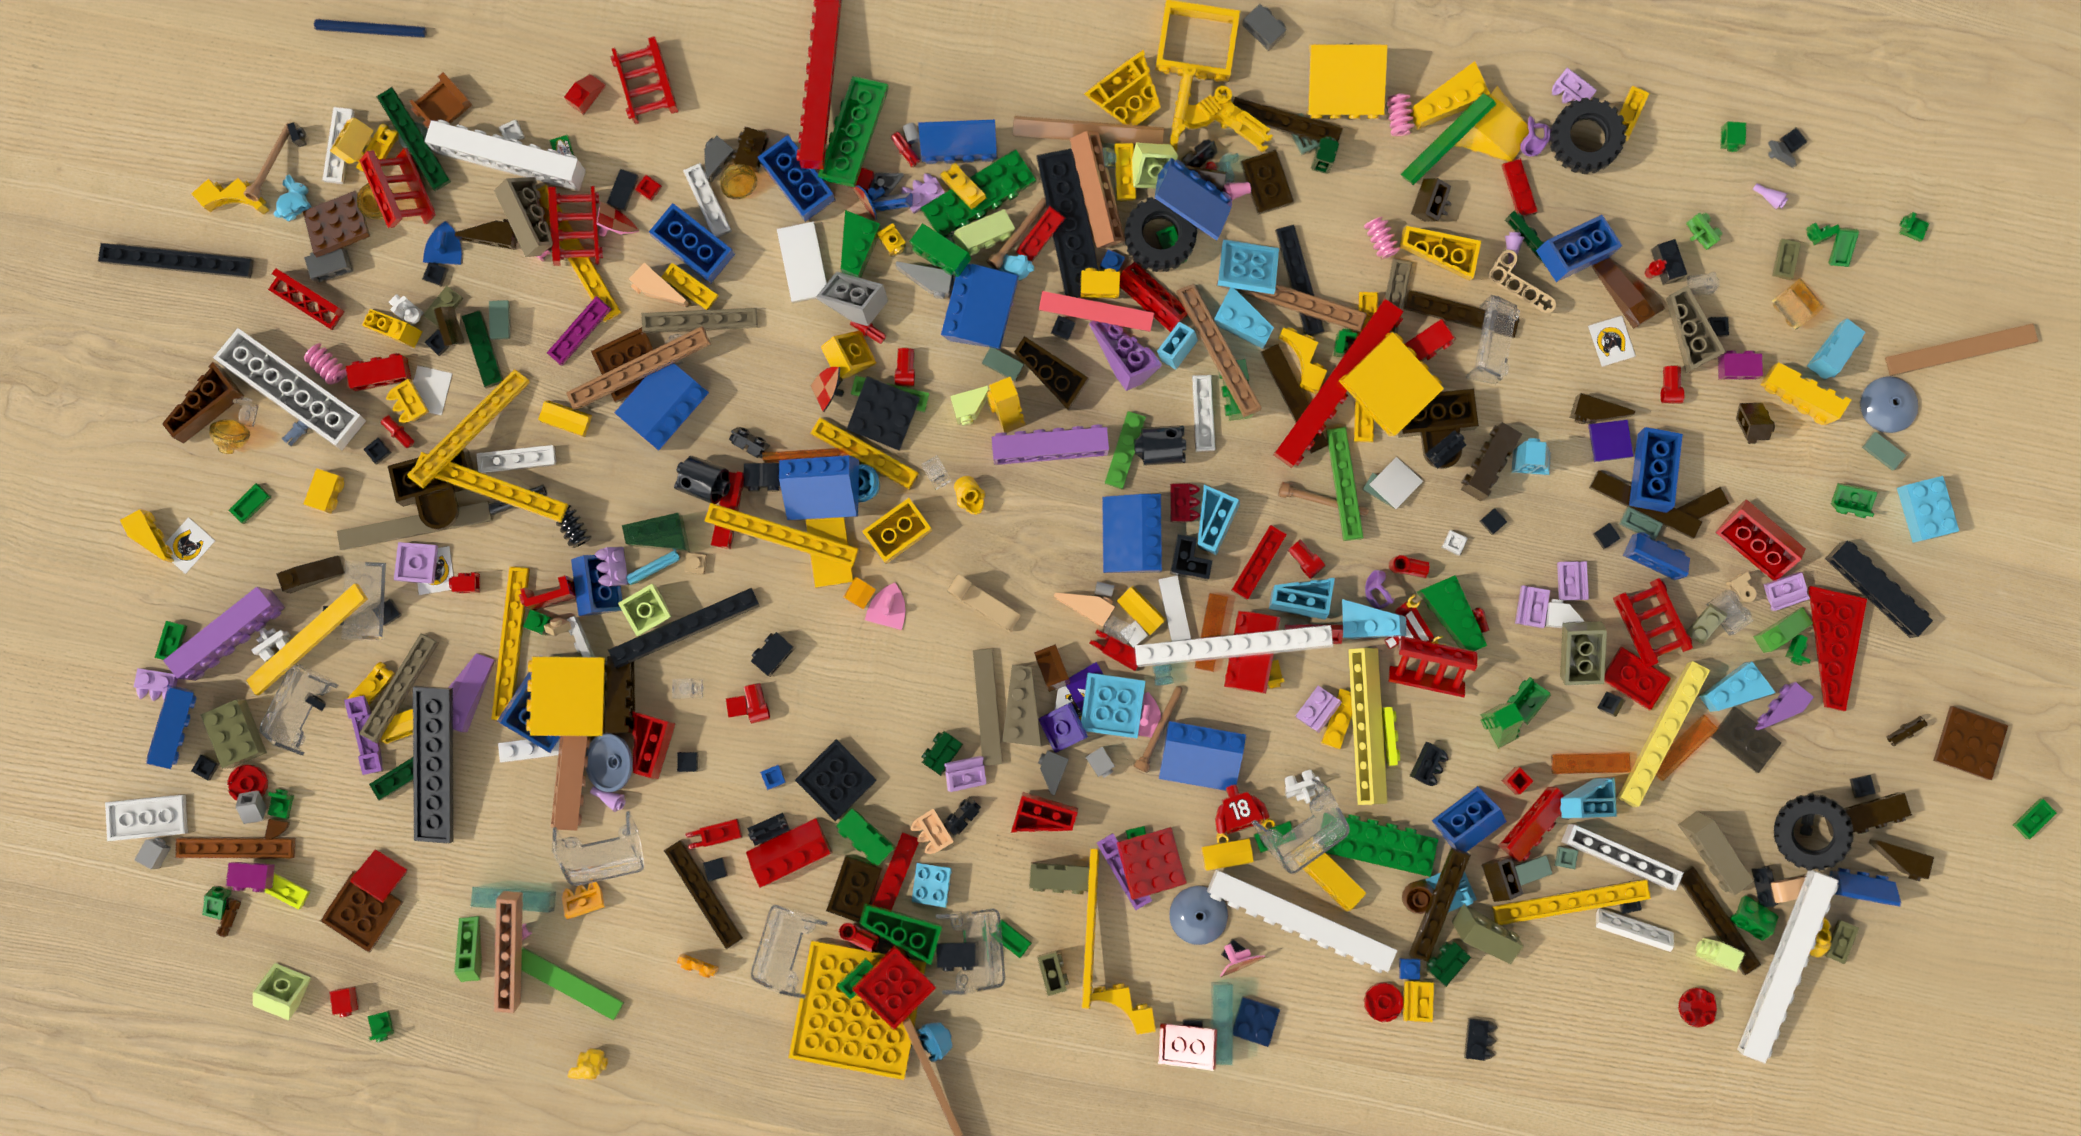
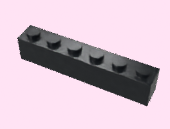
M1848 540L1840 542L1825 558L1827 562L1909 638L1919 637L1933 622L1929 617V613L1925 609L1919 608L1911 596L1904 594L1896 582L1890 581L1882 569L1875 567L1868 556L1860 553L1858 547L1853 542Z

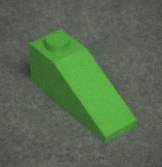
M1801 607L1753 637L1763 653L1772 652L1812 625L1813 622L1804 608Z
M478 916L459 918L454 973L460 982L477 981L481 979L482 966L480 919Z

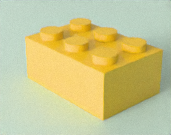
M907 498L862 532L884 563L887 564L931 533L932 529L911 499Z

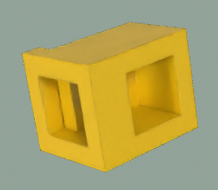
M893 223L877 233L878 238L890 256L894 254L899 255L905 250L906 242ZM893 237L896 238L895 242L889 241Z

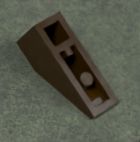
M503 219V221L495 220L457 231L454 235L460 241L515 250L517 238L508 219Z
M1580 393L1575 398L1569 418L1575 419L1574 422L1578 424L1629 418L1636 411Z
M338 555L276 573L282 592L290 594L345 574Z
M1870 839L1869 844L1901 873L1909 875L1908 879L1918 882L1921 879L1929 880L1934 861L1933 856L1880 840Z

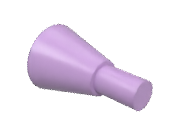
M1758 183L1753 188L1754 191L1763 195L1776 210L1778 207L1783 208L1788 200L1786 198L1787 193L1767 189Z
M1509 232V236H1505L1507 249L1513 250L1518 256L1524 237L1521 236V233ZM1508 253V264L1514 259L1512 253Z
M595 786L590 791L591 794L599 797L614 812L621 810L625 805L626 800H624L625 796L623 794L604 792Z

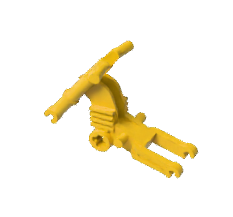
M1185 66L1183 77L1179 83L1178 99L1175 101L1176 109L1170 138V145H1172L1176 152L1178 150V140L1185 127L1188 129L1207 127L1214 121L1221 123V128L1226 129L1230 127L1234 129L1236 133L1256 146L1260 152H1265L1268 145L1262 146L1261 144L1272 140L1273 135H1267L1270 132V128L1246 111L1236 107L1231 101L1232 91L1229 87L1219 86L1214 96L1209 95L1196 105L1188 104L1189 97L1191 98L1190 91L1196 68L1193 67L1192 71L1189 72V67Z

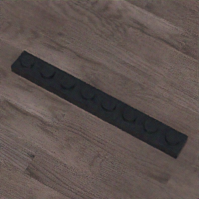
M107 243L100 244L98 262L104 264L251 279L254 261L251 258Z
M749 588L608 649V652L617 669L760 607L753 589Z

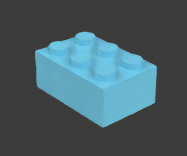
M1943 476L1897 488L1913 543L1959 531Z

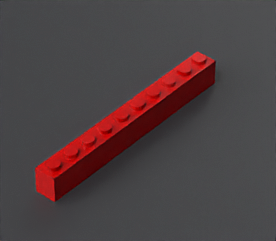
M814 0V7H816V12H812L814 29L810 30L812 46L808 47L810 63L806 65V74L809 76L808 80H805L804 91L807 94L806 97H803L802 108L805 109V112L801 114L800 124L803 126V131L799 132L801 149H797V161H800L801 168L824 170L842 0Z
M1384 299L1273 456L1290 468L1294 465L1299 466L1304 459L1302 454L1305 449L1309 451L1316 442L1313 440L1315 435H1321L1326 428V425H1324L1325 421L1328 418L1331 420L1337 413L1335 407L1338 403L1343 404L1349 396L1339 380L1351 372L1386 338L1385 335L1391 333L1390 330L1393 326L1396 328L1403 320L1401 315L1404 311L1387 299Z

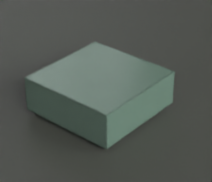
M1557 847L1554 866L1575 869L1578 850Z

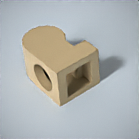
M1748 572L1740 573L1725 582L1735 599L1740 603L1752 602L1756 598V590L1747 582L1751 579Z

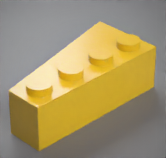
M1476 61L1472 62L1413 106L1410 115L1413 117L1417 130L1466 110L1483 93L1490 96Z
M1406 226L1403 228L1399 247L1470 281L1474 278L1481 241Z
M1779 362L1771 366L1760 384L1765 387V391L1781 397L1784 403L1797 407L1800 413L1808 414L1820 425H1827L1840 419L1852 400L1846 396L1844 399L1836 396V391L1830 388L1827 390L1818 387V382L1813 379H1802L1801 373Z
M1011 376L990 384L989 391L987 392L988 404L991 412H996L1003 431L1008 433L1025 426L1019 396Z

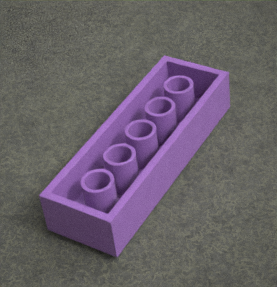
M1100 424L1092 425L1088 429H1084L1083 426L1072 427V430L1054 428L1052 432H1045L1044 429L1034 430V433L1026 434V431L1014 432L1015 435H1007V433L1002 432L992 436L994 465L1108 456L1109 452L1107 427H1103Z
M256 587L163 661L177 679L196 681L204 676V672L208 668L218 665L222 657L232 654L236 646L247 642L251 638V634L266 626L265 623L270 619L273 620L279 617L285 607L272 590Z

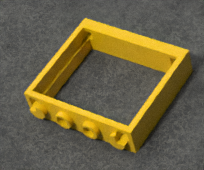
M1166 0L1155 70L1164 72V74L1176 73L1178 76L1183 77L1185 66L1189 67V72L1195 67L1196 72L1194 76L1197 79L1206 80L1209 78L1214 79L1216 82H1229L1240 10ZM1169 14L1231 23L1232 28L1226 68L1164 60L1163 53Z

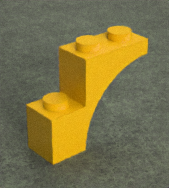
M239 178L234 180L225 189L220 183H214L207 179L191 193L201 206L209 212L230 203L250 205L263 215L269 211L265 206L267 202L262 196L258 201H252L244 195L247 186L251 184L247 180L243 182Z
M1283 328L1278 339L1287 343L1294 350L1300 361V388L1317 394L1327 373V370L1323 369V365L1310 363L1318 342L1310 335L1302 336L1298 334V331L1293 328Z
M1124 983L1113 984V988L1105 989V986L1093 988L1092 1001L1108 1002L1122 1009L1131 1019L1136 1035L1156 1032L1152 1007L1147 1006V1003L1135 1005L1136 1008L1132 1009L1128 985L1124 986Z

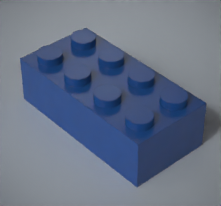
M787 135L758 156V159L766 172L806 222L835 201V197L822 178L818 177L815 169L801 168L800 161H797V149L799 148Z
M674 203L670 205L649 231L650 235L657 242L710 283L716 279L735 255L729 246Z
M1600 215L1548 239L1536 252L1554 280L1558 282L1611 257L1622 247V244L1604 216Z
M1644 427L1637 434L1629 506L1666 513L1675 507L1683 434Z
M168 685L147 754L146 764L171 769L172 765L177 764L179 758L177 747L183 745L185 733H182L184 727L189 725L191 716L188 714L189 708H194L196 701L193 690Z

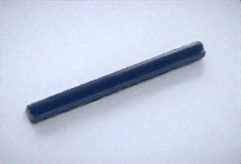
M315 19L314 28L318 31L425 38L426 28L423 26Z

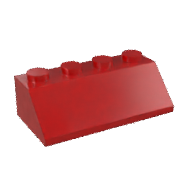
M1747 499L1732 511L1716 531V534L1773 581L1782 577L1803 558L1806 550L1804 546Z
M1238 611L1234 635L1278 631L1280 617ZM1274 653L1229 658L1224 687L1266 694Z
M1547 787L1498 846L1515 861H1525L1530 856V850L1533 846H1538L1542 842L1543 834L1546 831L1552 830L1556 825L1554 821L1559 816L1562 817L1560 807L1561 798L1564 797V794L1557 787Z
M817 818L746 851L751 871L759 888L833 853Z

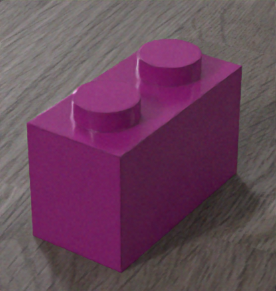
M1730 350L1718 357V380H1757L1763 376L1762 354H1755V351L1736 353V351Z
M229 862L226 886L233 887L234 891H245L246 888H253L252 892H265V889L273 887L275 864Z

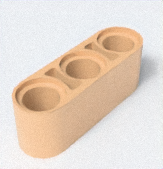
M1806 875L1771 882L1775 903L1797 900Z

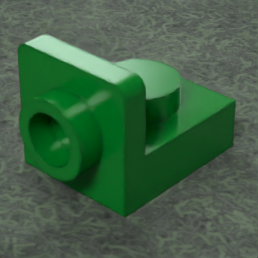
M1912 212L1902 218L1899 234L1921 242L1930 223L1916 218L1917 213Z
M1815 222L1806 228L1807 237L1816 245L1837 235L1838 228L1840 227L1837 224L1833 227L1827 225L1819 229Z
M1351 329L1339 330L1336 334L1333 356L1341 358L1348 348V341L1345 340L1355 341L1358 333H1353Z
M530 609L523 627L546 636L547 633L545 632L544 625L550 623L553 618Z
M1797 635L1792 639L1785 656L1791 659V663L1799 666L1810 664V659L1801 656L1807 649L1808 644L1806 642L1808 637Z
M276 789V792H269L268 796H271L267 815L288 819L294 795H289L287 790Z
M213 886L204 895L202 915L222 920L226 909V900L231 896L232 891L223 887Z
M389 1011L367 1016L372 1035L369 1037V1041L376 1039V1043L388 1040V1036L394 1034Z

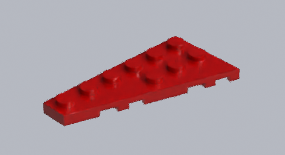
M1809 586L1823 704L1825 708L1844 712L1847 708L1867 599Z

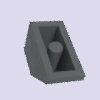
M717 135L714 139H709L704 148L705 174L710 182L731 162L734 154V149Z
M1047 751L1046 754H1041L1038 764L1041 765L1040 770L1050 793L1055 795L1069 759Z

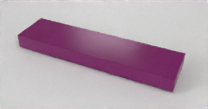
M596 296L548 350L547 354L559 365L563 366L612 309Z

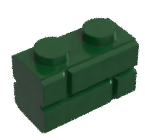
M1325 137L1320 139L1311 165L1313 171L1324 174L1330 172L1339 147V143L1334 138Z
M943 731V733L938 732L933 739L934 746L931 749L927 748L921 756L924 759L922 763L940 776L946 770L944 763L951 762L963 746V743L946 731Z
M1452 940L1449 943L1447 941L1444 942L1439 948L1441 952L1438 956L1431 957L1426 964L1428 966L1426 971L1445 987L1448 986L1472 958Z

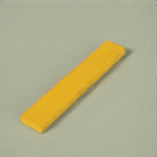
M821 417L810 433L839 451L859 459V462L872 467L875 471L909 490L919 475L917 471Z

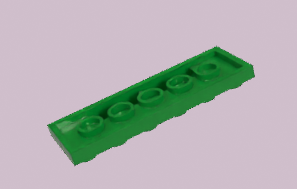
M852 76L845 99H842L840 103L839 116L837 115L834 121L835 128L829 135L824 170L820 169L819 178H822L824 181L855 188L889 89L888 84Z
M1015 149L970 177L986 196V199L973 209L950 189L922 206L921 211L934 231L946 238L975 219L980 220L984 218L991 209L996 210L1000 208L1004 201L1008 199L1013 200L1019 195V192L1034 184L1036 179Z
M1328 813L1323 814L1317 845L1325 853L1431 877L1438 844L1437 838L1416 834L1417 830L1405 827V831L1398 830V825L1386 823V827L1378 825L1379 821L1367 819V822L1359 821L1360 817L1349 814L1348 818Z

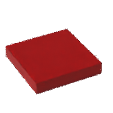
M375 849L353 875L350 882L383 903L408 870Z

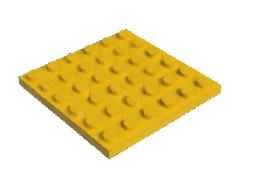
M811 940L789 1059L895 1079H905L911 1040L903 1023L893 1030L857 994L850 1000L837 987V983L864 958H867L875 966L886 954L871 953L867 950ZM909 959L923 974L925 973V961ZM918 1007L908 1016L913 1027L915 1026Z

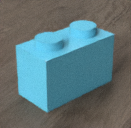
M1178 322L1157 350L1161 362L1176 370L1198 341L1195 330Z

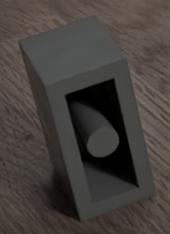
M1261 4L1244 18L1242 25L1268 51L1284 37L1287 30L1284 23L1279 19L1276 20L1272 16L1270 9L1266 6L1263 7Z
M344 248L320 257H316L313 252L310 253V256L304 257L310 278L316 283L353 272L348 252Z

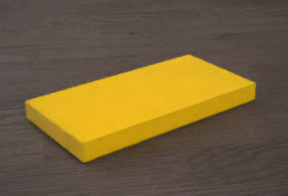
M844 517L806 520L807 533L848 545ZM810 554L815 588L852 583L853 575L850 566Z

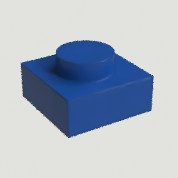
M1108 249L1100 264V268L1104 270L1115 269L1116 272H1119L1125 257Z
M779 765L760 772L767 790L786 783Z
M1399 958V978L1420 979V959Z

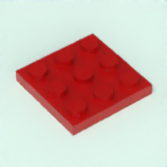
M1171 827L1116 842L1132 900L1187 884Z
M894 946L852 989L895 1030L936 989V986Z

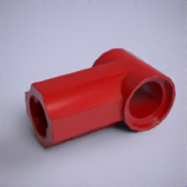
M898 348L897 369H895V385L897 386L915 385L914 349Z
M1671 365L1663 367V387L1660 392L1661 403H1683L1684 388L1681 387L1680 366Z
M1301 539L1287 550L1310 579L1326 567L1321 558L1313 554Z
M1404 555L1393 557L1389 561V568L1393 573H1401L1424 579L1427 578L1430 566L1429 562L1408 558ZM1397 559L1402 561V569L1396 567L1395 562Z
M761 683L745 686L744 690L748 703L747 712L750 723L769 720L770 712L764 700Z
M844 923L839 928V935L843 940L849 941L873 953L879 943L880 937L860 928L856 924ZM849 927L853 928V935L851 937L846 935Z

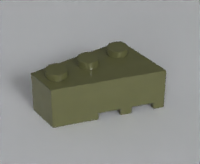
M1031 863L1029 888H1033V891L1045 892V889H1053L1052 892L1064 893V890H1072V894H1084V891H1088L1089 866Z
M1465 903L1452 920L1463 942L1506 963L1511 964L1524 947L1517 933L1505 929L1470 906H1466Z

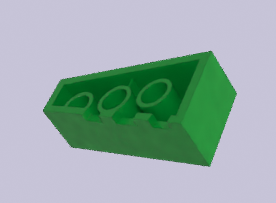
M1456 575L1416 592L1439 619L1438 621L1446 628L1460 649L1476 651L1487 646Z
M867 903L864 905L860 919L862 926L931 965L942 929L940 924Z

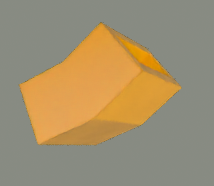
M855 577L843 598L864 610L876 589Z

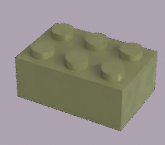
M1602 621L1562 623L1560 677L1564 685L1604 684L1607 629Z
M236 699L201 714L221 768H233L267 753L246 700Z

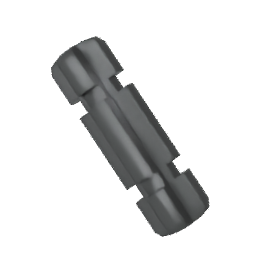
M1815 814L1802 816L1801 824H1803V827L1801 826L1800 828L1801 835H1812L1813 828H1811V825H1814Z

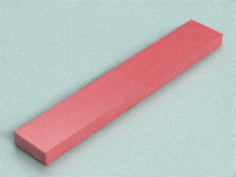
M1042 291L1039 305L1040 311L1151 332L1154 316L1152 312Z

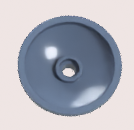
M1881 377L1872 381L1864 389L1861 395L1860 408L1865 421L1872 428L1883 433H1896L1909 427L1915 420L1918 413V399L1913 388L1904 380L1896 377ZM1893 399L1897 401V405L1893 404Z
M603 734V736L594 738L586 752V756H588L587 775L592 784L599 790L604 792L618 791L627 784L632 773L633 761L630 749L626 742L615 734Z
M1188 887L1182 890L1171 904L1169 912L1171 926L1174 932L1187 943L1194 945L1208 944L1216 940L1226 927L1228 920L1226 904L1223 899L1220 902L1211 898V893L1207 892L1208 887ZM1197 913L1203 914L1201 920L1196 918Z

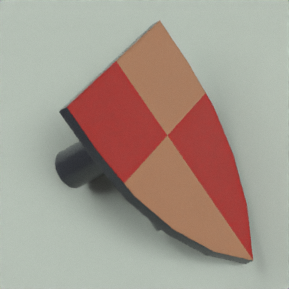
M840 367L825 369L811 384V388L823 412L828 408L834 396L842 397L844 395V390L838 389L843 381L840 377Z

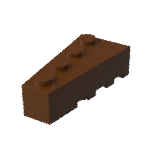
M214 362L208 366L210 369L206 374L200 376L197 380V385L192 391L189 390L186 393L184 401L178 404L162 423L172 438L183 444L244 396L227 372Z

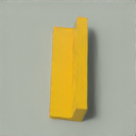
M1312 839L1307 840L1299 850L1290 856L1345 911L1352 910L1366 895V892Z

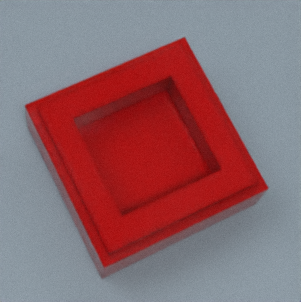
M645 175L635 190L649 201H652L662 186L648 175Z
M746 696L726 698L728 718L748 715Z

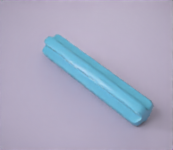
M674 550L628 574L626 579L630 585H633L679 561L680 556Z

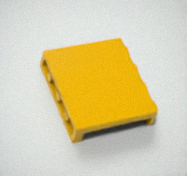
M1309 44L1310 68L1307 114L1311 115V118H1322L1323 115H1330V118H1341V115H1349V118H1360V115H1368V118L1376 119L1379 118V115H1384L1387 66L1386 44Z
M1393 332L1387 333L1385 335L1386 338L1351 372L1339 380L1389 437L1396 436L1444 389L1441 386L1442 382L1435 375L1432 376L1428 371V366L1415 357L1416 353L1410 347H1406L1402 343L1403 339L1399 334H1394Z
M532 656V660H528V672H531V680H528L527 691L531 692V700H527V711H531L530 719H527L526 729L530 731V736H603L605 657Z

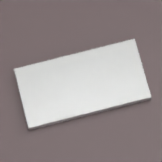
M814 221L777 229L792 303L817 298L816 296L827 282Z
M186 795L105 802L107 841L188 833Z

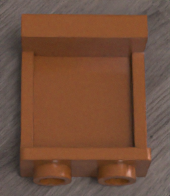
M444 72L437 76L440 81L416 102L412 99L409 101L413 106L411 110L418 118L422 116L425 119L423 123L428 129L431 120L436 122L443 120L451 124L472 106L470 101Z

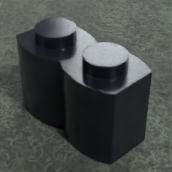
M779 463L744 464V487L748 488L749 492H759L760 488H767L769 492H778L779 488H781Z

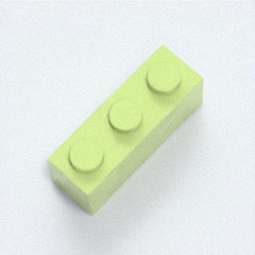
M1005 209L957 229L952 238L957 246L972 256L978 253L981 248L985 247L988 249L1000 240L1002 242L1007 241L1015 227Z
M1703 938L1696 946L1697 953L1695 956L1715 966L1737 972L1745 953L1722 942Z

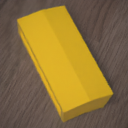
M546 400L543 402L538 421L585 437L592 415Z
M1131 586L1116 601L1149 636L1166 620L1134 586Z
M413 709L393 717L381 737L382 742L389 744L413 735Z
M1250 839L1201 847L1206 871L1254 862Z

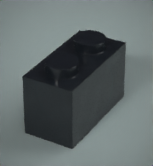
M1676 239L1657 244L1651 249L1654 261L1661 259L1667 262L1663 273L1659 275L1662 285L1681 280L1688 275Z
M777 632L775 634L771 633L764 641L766 644L761 649L757 648L751 655L753 657L751 662L768 677H771L795 650V647Z
M978 942L937 944V968H942L943 971H954V967H962V971H972L974 967L979 966Z

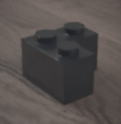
M1177 535L1170 575L1202 581L1209 580L1213 560L1194 557L1197 538Z

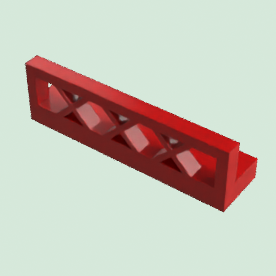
M1135 261L1120 274L1119 287L1147 312L1154 313L1153 317L1169 332H1172L1178 322L1188 315L1182 303ZM1133 269V270L1136 271L1139 275L1134 274L1131 270ZM1174 308L1178 309L1182 314L1180 315Z
M277 268L272 272V275L276 278L268 288L270 292L327 328L334 329L345 311ZM283 281L286 283L287 291L279 293L275 289ZM302 293L303 301L293 302L292 294ZM316 302L319 311L309 312L308 303ZM332 312L335 314L330 324L325 322L323 313Z
M729 471L731 487L728 494L720 500L719 506L739 511L744 487V473ZM715 525L711 546L730 550L734 531Z

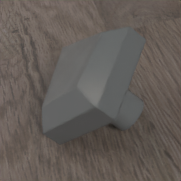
M1772 140L1768 142L1771 148L1768 155L1771 159L1776 158L1792 168L1796 166L1795 158L1783 142Z
M875 173L870 188L877 190L882 187L885 191V194L882 196H889L904 177V174Z

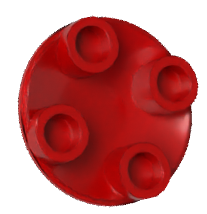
M1691 988L1680 997L1678 1009L1681 1018L1688 1025L1705 1027L1715 1021L1717 1004L1715 996L1703 988Z

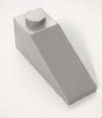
M896 261V268L899 272L929 294H932L933 297L944 299L950 296L953 274L950 276L942 269Z

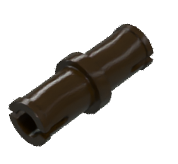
M1918 716L1908 724H1902L1900 729L1886 736L1889 743L1892 742V746H1896L1906 738H1912L1914 733L1922 728L1927 727V722L1925 719L1922 720V716Z

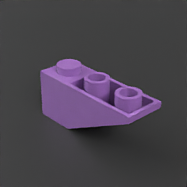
M1796 682L1788 685L1785 684L1779 690L1780 695L1778 698L1772 700L1768 705L1769 710L1767 713L1759 717L1757 720L1758 725L1755 729L1760 730L1803 712L1814 697Z

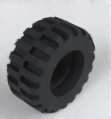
M1588 97L1582 98L1581 101L1575 100L1571 102L1557 116L1551 127L1552 132L1549 141L1552 144L1550 148L1556 154L1554 158L1557 161L1561 160L1563 163L1561 166L1565 169L1568 166L1572 168L1571 172L1577 173V171H1581V174L1596 173L1600 169L1608 167L1621 153L1623 144L1626 142L1624 133L1627 129L1626 125L1622 124L1624 121L1623 116H1618L1617 114L1618 109L1615 106L1613 108L1608 106L1610 102L1605 100L1602 103L1599 102V98L1595 97L1592 100H1589ZM1590 120L1602 128L1605 142L1598 151L1585 152L1574 145L1571 140L1570 131L1576 122Z
M1149 197L1146 202L1141 201L1138 203L1137 208H1133L1130 212L1125 226L1124 242L1129 256L1132 255L1134 257L1133 261L1137 264L1141 263L1142 268L1146 270L1148 267L1152 268L1153 272L1163 269V272H1167L1169 268L1173 267V269H1176L1182 262L1184 264L1185 260L1191 255L1196 243L1197 227L1157 199ZM1155 219L1167 220L1177 228L1178 240L1174 246L1168 249L1153 248L1143 238L1145 225Z
M1814 794L1800 795L1786 802V805L1779 810L1774 823L1775 843L1778 846L1779 852L1785 856L1788 862L1794 863V866L1806 868L1808 871L1812 869L1823 871L1825 868L1836 866L1839 861L1842 862L1846 854L1851 850L1854 838L1852 822L1846 810L1835 800H1831L1821 794L1820 796ZM1818 814L1830 822L1833 828V837L1825 848L1808 850L1796 841L1794 826L1802 816Z

